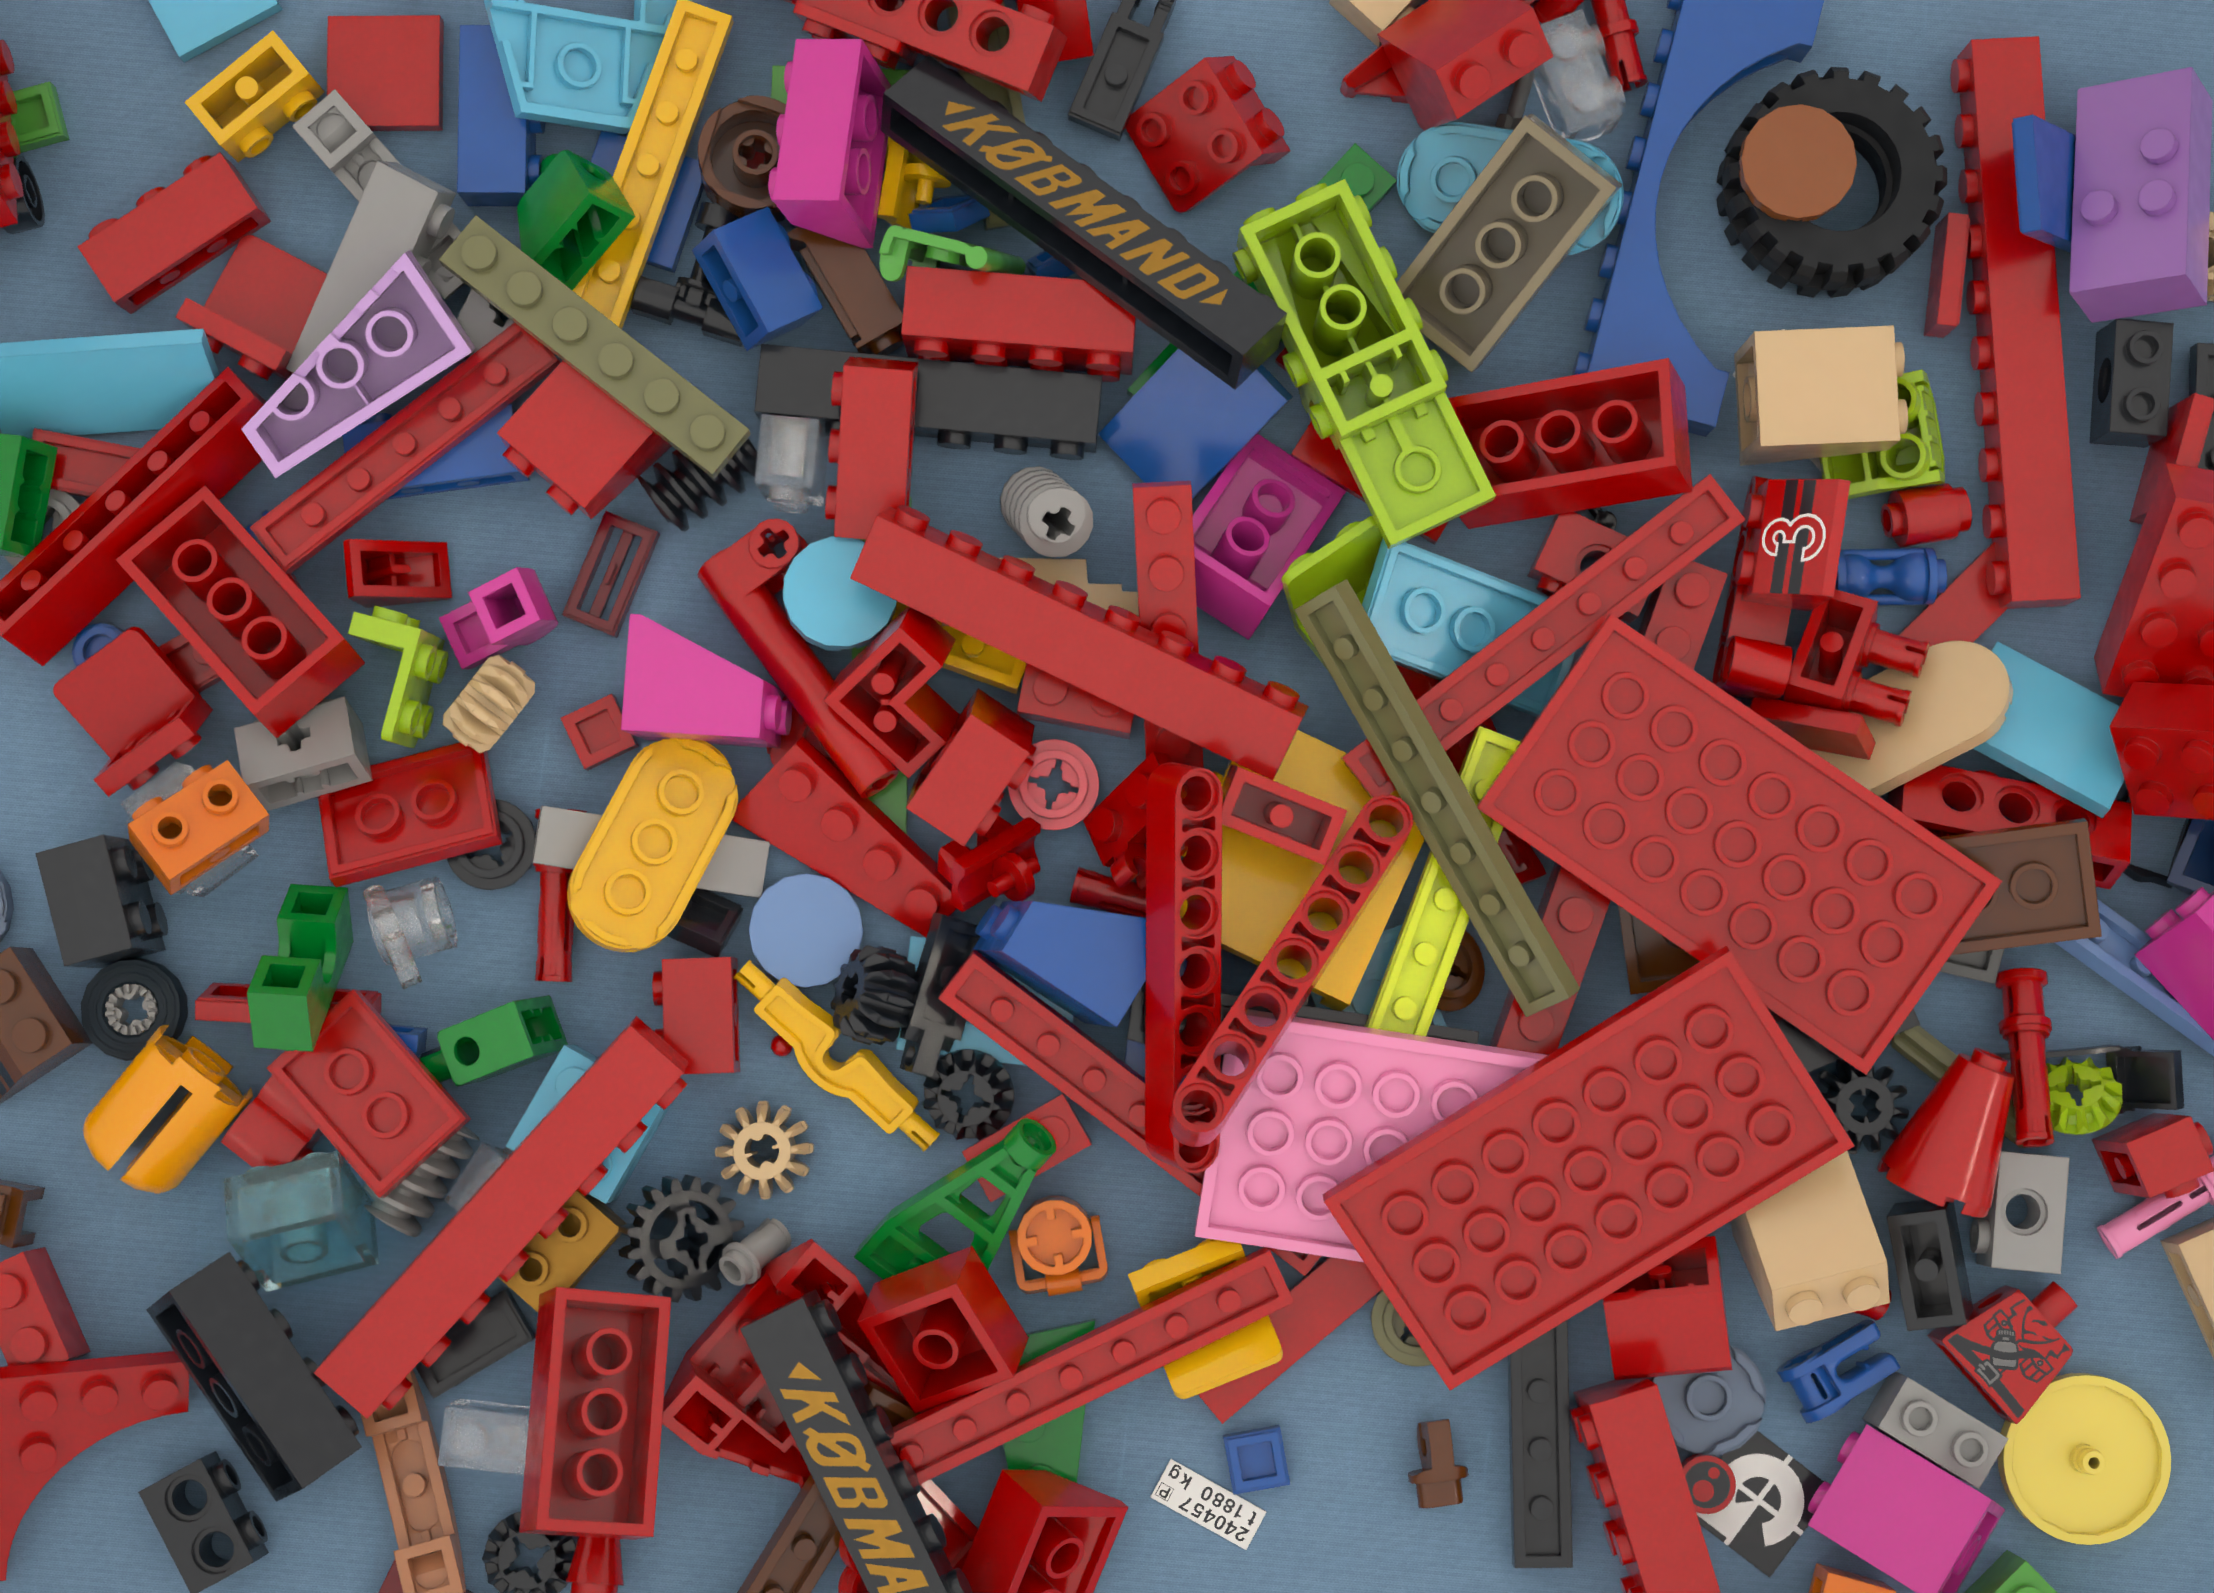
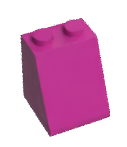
M630 614L621 721L622 731L648 741L681 738L694 741L702 740L715 745L780 748L781 735H789L792 721L791 703L789 701H782L784 694L780 689L641 614Z
M2200 887L2175 908L2179 915L2171 908L2145 929V932L2151 939L2134 955L2214 1040V891L2209 894L2203 887Z
M1866 1424L1861 1434L1856 1431L1852 1432L1838 1454L1837 1461L1843 1465L1832 1484L1824 1481L1809 1503L1808 1511L1814 1515L1808 1526L1916 1593H1957L2005 1509L1989 1497Z

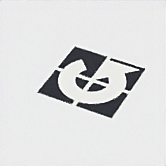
M1757 1431L1740 1448L1727 1452L1720 1458L1731 1468L1736 1480V1490L1730 1504L1717 1513H1696L1701 1526L1770 1578L1808 1527V1523L1814 1515L1808 1511L1809 1503L1824 1481Z

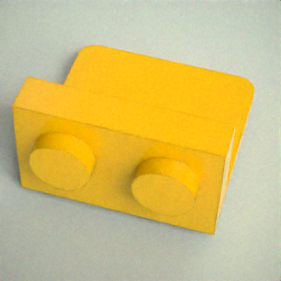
M1206 1239L1195 1248L1170 1258L1153 1260L1142 1269L1129 1273L1128 1277L1139 1305L1142 1307L1245 1257V1253L1241 1243ZM1268 1315L1165 1365L1164 1369L1175 1396L1180 1399H1188L1279 1362L1283 1357V1350Z

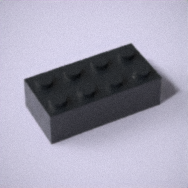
M229 1251L168 1291L146 1310L277 1502L304 1489L362 1448L355 1437L359 1434V1430L349 1412L341 1405L335 1407L322 1389L326 1383L314 1374L318 1367L315 1362L309 1357L302 1359L289 1340L293 1337V1332L285 1317L275 1308L269 1310L257 1293V1290L260 1289V1283L254 1271L244 1260L240 1259L236 1262Z

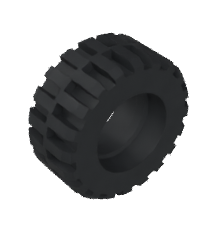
M1830 67L1823 77H1818V73L1815 70L1796 75L1791 84L1788 85L1781 82L1769 90L1762 101L1753 106L1732 135L1724 150L1727 153L1726 157L1718 169L1716 183L1722 186V192L1716 199L1718 214L1723 217L1728 216L1730 224L1724 230V233L1730 245L1733 246L1741 242L1747 253L1741 260L1752 271L1760 264L1771 272L1766 282L1780 289L1787 282L1798 285L1797 295L1814 298L1821 290H1827L1830 298L1847 296L1854 288L1859 287L1864 291L1878 284L1889 273L1892 274L1930 235L1931 230L1929 228L1939 218L1944 204V200L1938 195L1947 185V167L1943 165L1937 166L1936 162L1944 152L1940 135L1929 137L1925 130V127L1931 121L1926 111L1921 106L1913 112L1903 102L1909 93L1897 84L1890 91H1887L1878 86L1881 76L1865 70L1857 80L1850 79L1847 67ZM1803 104L1823 109L1839 120L1852 138L1855 150L1869 163L1877 180L1879 203L1877 211L1870 221L1858 229L1835 231L1819 227L1809 221L1774 219L1754 206L1741 186L1739 155L1742 142L1760 118L1778 107Z

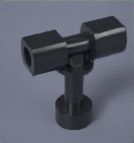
M702 202L695 226L705 231L703 240L712 230L740 218L719 204ZM697 259L695 260L690 278L678 277L675 286L640 276L631 304L633 314L668 325L672 324L674 318L701 326L704 336L739 347L742 346L738 334Z

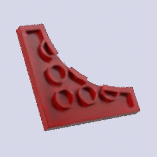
M174 1351L0 1367V1581H6L7 1562L12 1541L23 1516L44 1485L63 1466L88 1447L121 1429L157 1417L188 1412L189 1372Z

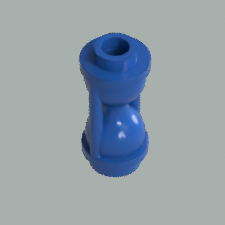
M1933 548L1840 550L1835 585L1837 590L1876 600L1878 605H1932L1936 600L1937 593H1944L1946 590V562L1944 559H1937ZM1870 560L1893 561L1888 565L1879 566L1873 564ZM1884 588L1890 590L1894 594L1870 593L1876 589Z

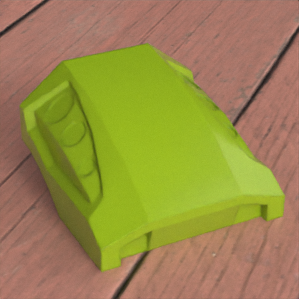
M1924 370L1903 373L1902 377H1897L1898 399H1905L1908 408L1907 431L1905 434H1900L1901 440L1886 451L1819 458L1822 479L1851 481L1848 500L1903 488L1945 484V456L1937 408L1927 373Z

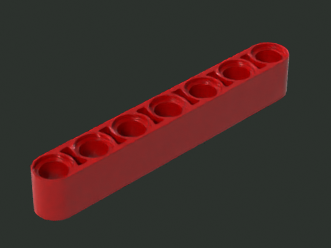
M1167 762L1153 770L1147 784L1145 1142L1148 1151L1156 1159L1188 1173H1199L1209 1168L1218 1156L1220 1133L1211 1143L1202 1147H1190L1183 1144L1179 1149V1141L1173 1136L1169 1128V1113L1182 1078L1188 1075L1221 1024L1223 792L1217 775L1209 769ZM1187 781L1188 792L1184 801H1182L1181 790ZM1187 840V853L1183 860H1181V847ZM1187 899V910L1184 916L1181 918V906L1183 902ZM1186 958V970L1180 977V967L1182 962ZM1186 1017V1019H1187L1186 1027H1185V1029L1183 1030V1032L1180 1034V1033H1179L1180 1024H1181V1022L1183 1021V1019ZM1221 1055L1214 1059V1064L1219 1071ZM1191 1102L1181 1109L1184 1118L1195 1125H1204L1213 1119L1211 1110L1199 1102Z
M1379 795L1371 798L1364 805L1326 863V866H1324L1176 1091L1169 1113V1128L1173 1136L1180 1143L1190 1147H1202L1211 1143L1218 1136L1402 853L1413 826V814L1408 804L1401 798L1393 795ZM1376 820L1389 822L1395 827L1397 835L1381 837L1372 831L1369 823ZM1345 866L1360 868L1365 873L1367 881L1361 884L1347 882L1342 878L1339 869ZM1315 912L1329 914L1335 920L1337 928L1331 931L1318 930L1310 923L1308 916ZM1284 959H1294L1304 966L1307 974L1299 979L1288 978L1279 971L1277 963ZM1262 1006L1273 1013L1276 1022L1268 1027H1259L1248 1020L1245 1012L1251 1007ZM1222 1054L1237 1056L1242 1061L1245 1070L1236 1076L1225 1075L1216 1068L1214 1059ZM1191 1102H1199L1211 1110L1213 1119L1204 1125H1195L1184 1118L1181 1109Z

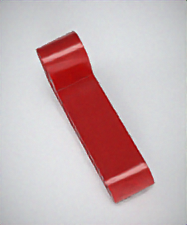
M1752 477L1746 494L1743 517L1749 494H1757V489L1768 478ZM1742 522L1733 562L1712 683L1729 695L1748 699L1761 697L1776 700L1783 695L1786 689L1792 664V647L1785 645L1791 609L1741 601L1743 585L1735 583V572L1741 550H1749L1752 530L1751 528H1744Z

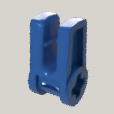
M1864 1320L1818 1347L1796 1355L1776 1370L1783 1383L1790 1382L1803 1407L1800 1413L1806 1423L1819 1421L1837 1412L1847 1405L1852 1398L1901 1368L1892 1354L1878 1353L1864 1362L1857 1361L1855 1367L1839 1376L1837 1375L1836 1368L1841 1362L1861 1350H1868L1869 1345L1881 1337L1880 1330L1874 1321Z

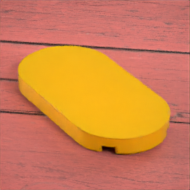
M670 738L656 741L644 747L627 768L580 855L568 882V906L579 930L598 946L617 952H636L650 948L663 940L681 918L731 823L738 804L737 784L735 785V778L731 772L732 768L726 757L708 742Z

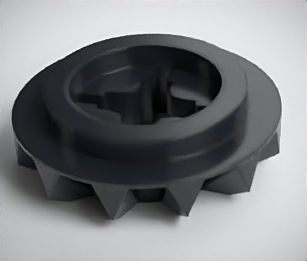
M499 799L495 800L501 834L507 835L510 832L513 834L506 838L507 841L500 846V851L503 855L501 859L504 864L501 865L500 861L495 860L489 854L476 855L471 858L470 855L477 851L447 858L451 869L457 877L472 887L484 890H496L514 885L532 868L535 833L532 822L517 806Z
M962 1049L946 1054L938 1060L933 1078L926 1077L923 1083L924 1109L929 1111L936 1128L944 1129L952 1134L956 1140L976 1138L980 1141L984 1137L1000 1130L1013 1108L1014 1087L1009 1073L997 1059L982 1051ZM971 1075H974L972 1082L975 1085L974 1094L981 1097L984 1102H974L966 1114L962 1115L963 1108L960 1107L961 1098L953 1095L951 1090H961Z
M521 1511L509 1515L498 1523L488 1535L482 1557L485 1563L488 1583L493 1585L500 1593H560L568 1584L566 1579L576 1548L573 1537L519 1533ZM520 1543H524L529 1550L537 1547L541 1549L546 1545L550 1546V1549L544 1552V1556L537 1562L538 1569L540 1570L538 1575L537 1573L533 1574L529 1567H524L520 1570L516 1568L513 1571L509 1569L514 1564V1560L521 1554L518 1547Z

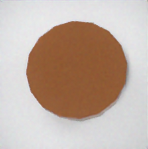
M1803 104L1778 107L1760 118L1742 142L1739 155L1740 182L1750 201L1771 218L1783 221L1788 219L1793 221L1802 220V222L1816 220L1834 209L1851 188L1857 167L1854 142L1843 124L1825 110Z

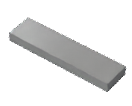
M541 806L532 863L573 870L602 815ZM724 834L696 889L760 898L763 891L770 842Z

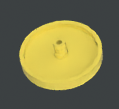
M2069 1373L2055 1376L2024 1418L2018 1424L2005 1420L2000 1433L2008 1438L1997 1458L2000 1478L2008 1498L2027 1521L2057 1539L2084 1545L2103 1544L2121 1539L2141 1527L2153 1515L2165 1495L2171 1472V1452L2164 1426L2154 1409L2144 1398L2131 1388L2112 1379L2088 1373Z

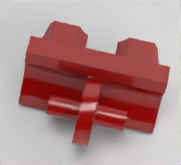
M998 815L983 837L977 834V847L974 849H970L966 845L962 846L955 840L942 846L938 852V872L952 884L951 904L961 912H964L991 895L997 898L1004 894L1012 901H1024L1032 896L1035 891L1033 876L1040 872L1034 841L1041 831V824L1029 816L1012 825Z

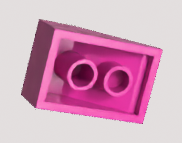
M1257 434L1226 466L1193 514L1197 607L1249 640L1282 591V576L1294 560L1307 553L1346 491Z

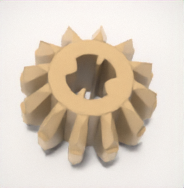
M499 654L491 656L443 714V726L453 734L452 737L465 747L468 745L479 753L488 751L535 694V682L525 674V670L513 661L509 662Z
M759 1101L756 1108L757 1122H755L751 1113L745 1107H740L735 1111V1114L743 1129L740 1130L727 1123L721 1126L720 1133L734 1140V1145L716 1147L715 1156L720 1158L734 1157L735 1164L724 1168L721 1171V1175L726 1180L734 1177L740 1171L744 1174L743 1179L738 1185V1193L742 1195L748 1194L755 1181L759 1180L761 1199H770L773 1194V1178L784 1193L794 1190V1184L786 1172L787 1169L799 1176L804 1177L808 1175L810 1168L805 1163L796 1160L795 1155L813 1153L814 1144L809 1142L796 1144L794 1137L808 1129L809 1126L806 1121L803 1120L795 1123L789 1129L784 1126L791 1116V1107L783 1105L772 1121L769 1102ZM770 1135L777 1142L776 1145L772 1146V1149L779 1148L777 1160L768 1159L759 1164L753 1158L754 1155L758 1154V1151H751L752 1141H761Z

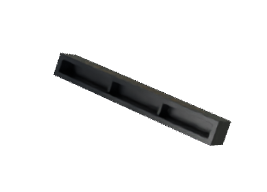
M928 55L883 93L881 131L1234 390L1278 349L1287 313L1279 308L1272 298L1263 293H1258L1233 275L1225 264L1211 259L1190 244L1179 231L1174 228H1168L1147 213L1136 200L1121 194L1100 179L1089 166L1075 161L1053 145L1046 135L1032 130L1010 114L1000 102L989 99L967 83L957 71L946 68Z
M814 1289L755 1318L740 1328L868 1592L973 1593L964 1572L958 1567L953 1569L943 1548L947 1546V1541L940 1522L934 1514L926 1515L917 1496L920 1492V1484L914 1469L907 1460L900 1462L890 1441L894 1438L891 1422L880 1406L874 1408L864 1388L868 1384L865 1369L855 1353H847L838 1335V1332L842 1329L841 1322L831 1302L828 1299L821 1300L817 1290Z

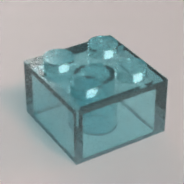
M339 1151L329 1153L314 1152L304 1156L301 1160L273 1167L257 1166L247 1170L244 1174L224 1178L227 1240L240 1258L251 1267L266 1292L379 1264L375 1216L364 1207V1205H371L372 1201Z

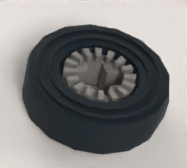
M142 958L119 960L102 968L88 983L81 1001L82 1025L90 1041L106 1055L124 1061L134 1060L146 1046L150 1037L162 1025H169L163 1035L177 1040L183 1032L188 1017L187 995L179 979L162 964ZM140 996L144 997L142 1007L147 1011V1018L144 1020L134 1019L129 1024L126 1021L129 1012L122 1007L126 999L137 1000Z

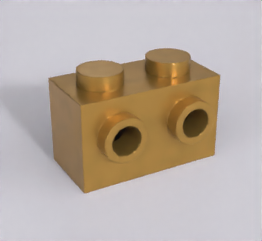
M576 1190L562 1206L569 1214L559 1227L546 1240L539 1233L533 1237L523 1248L530 1257L507 1283L498 1276L501 1281L537 1312L539 1294L555 1287L575 1288L622 1234L618 1232L619 1226L627 1224L603 1202L589 1194L584 1196Z

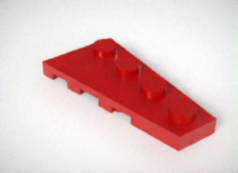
M803 736L737 805L732 821L765 841H769L773 846L823 876L830 878L841 887L926 938L934 913L950 916L957 909L951 904L952 884L938 872V864L870 799L861 798L848 779Z

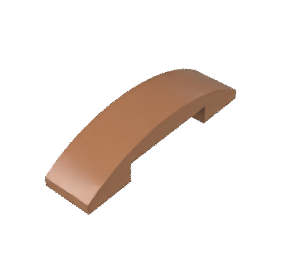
M412 1370L406 1378L413 1385L390 1411L383 1405H380L368 1419L362 1414L361 1418L366 1437H372L399 1548V1550L393 1552L403 1593L466 1592L463 1559L448 1481L428 1409L414 1370Z

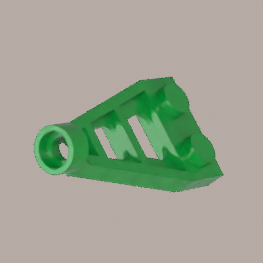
M1028 1118L1021 1119L1002 1141L891 1209L859 1245L854 1258L884 1280L949 1255L951 1253L920 1231V1227L941 1213H949L974 1232V1239L970 1246H973L988 1271L1037 1170L1056 1151V1143L1053 1136L1037 1121ZM981 1177L1006 1194L997 1210L991 1216L961 1195L965 1189Z

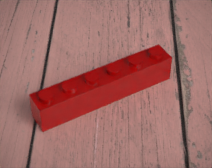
M229 367L223 370L0 580V636L41 666L50 661L134 581L116 561L119 556L204 485L220 500L262 461V458L241 429L266 401Z

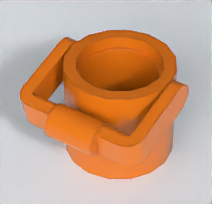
M1049 1195L1036 1200L1023 1214L1018 1229L1008 1231L1016 1282L1019 1289L1025 1294L1047 1291L1050 1297L1083 1291L1082 1285L1104 1280L1108 1274V1264L1099 1215L1090 1216V1221L1087 1212L1077 1201L1065 1196ZM1093 1231L1099 1268L1079 1271L1077 1267L1086 1260L1092 1246ZM1022 1258L1032 1269L1045 1274V1277L1026 1281Z

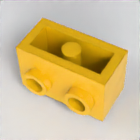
M272 30L184 103L219 145L239 163L245 157L252 158L266 150L273 141V134L289 121L297 122L317 105L316 99L325 91Z

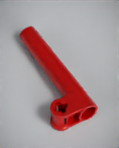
M778 518L767 519L759 523L753 530L730 547L721 550L708 559L699 569L698 578L859 796L864 799L871 797L886 788L897 777L899 771L823 701L835 680L808 642L791 626L786 611L774 596L784 588V577L793 558L805 549L808 544L787 521ZM767 533H771V534H772V535L769 536L768 538L766 537ZM782 542L787 553L778 559L773 548Z

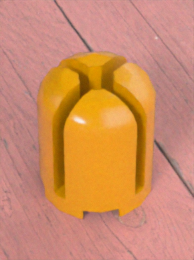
M167 1024L160 1026L150 1037L146 1046L88 1114L83 1126L84 1140L93 1158L109 1171L177 1088L182 1085L189 1092L138 1152L127 1167V1171L120 1178L122 1182L136 1190L156 1194L176 1188L237 1114L253 1098L251 1087L243 1096L237 1086L227 1077V1074L233 1068L228 1061L194 1036H191L186 1044H183L174 1038L163 1035L169 1026Z

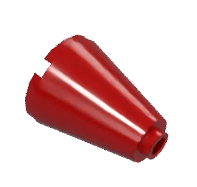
M1976 1047L1971 1056L1959 1053L1882 1156L1877 1166L1878 1172H1887L1885 1177L1887 1180L1931 1203L1944 1207L1946 1202L1953 1203L1954 1200L1965 1203L1961 1214L1978 1218L1986 1217L1992 1206L2015 1078L2011 1073L2005 1071L2008 1061L1994 1053Z

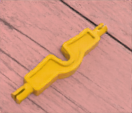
M751 960L733 977L760 1000L754 1008L755 1013L794 1048L801 1068L819 1087L834 1095L849 1098L886 1133L891 1134L899 1127L923 1152L937 1139L940 1133L934 1130L914 1111L919 1103L918 1098L893 1076L870 1049H859L855 1055L850 1056L845 1062H837L832 1059L829 1054V1048L841 1034V1029L833 1026V1016L807 998L788 979L783 977L775 984Z

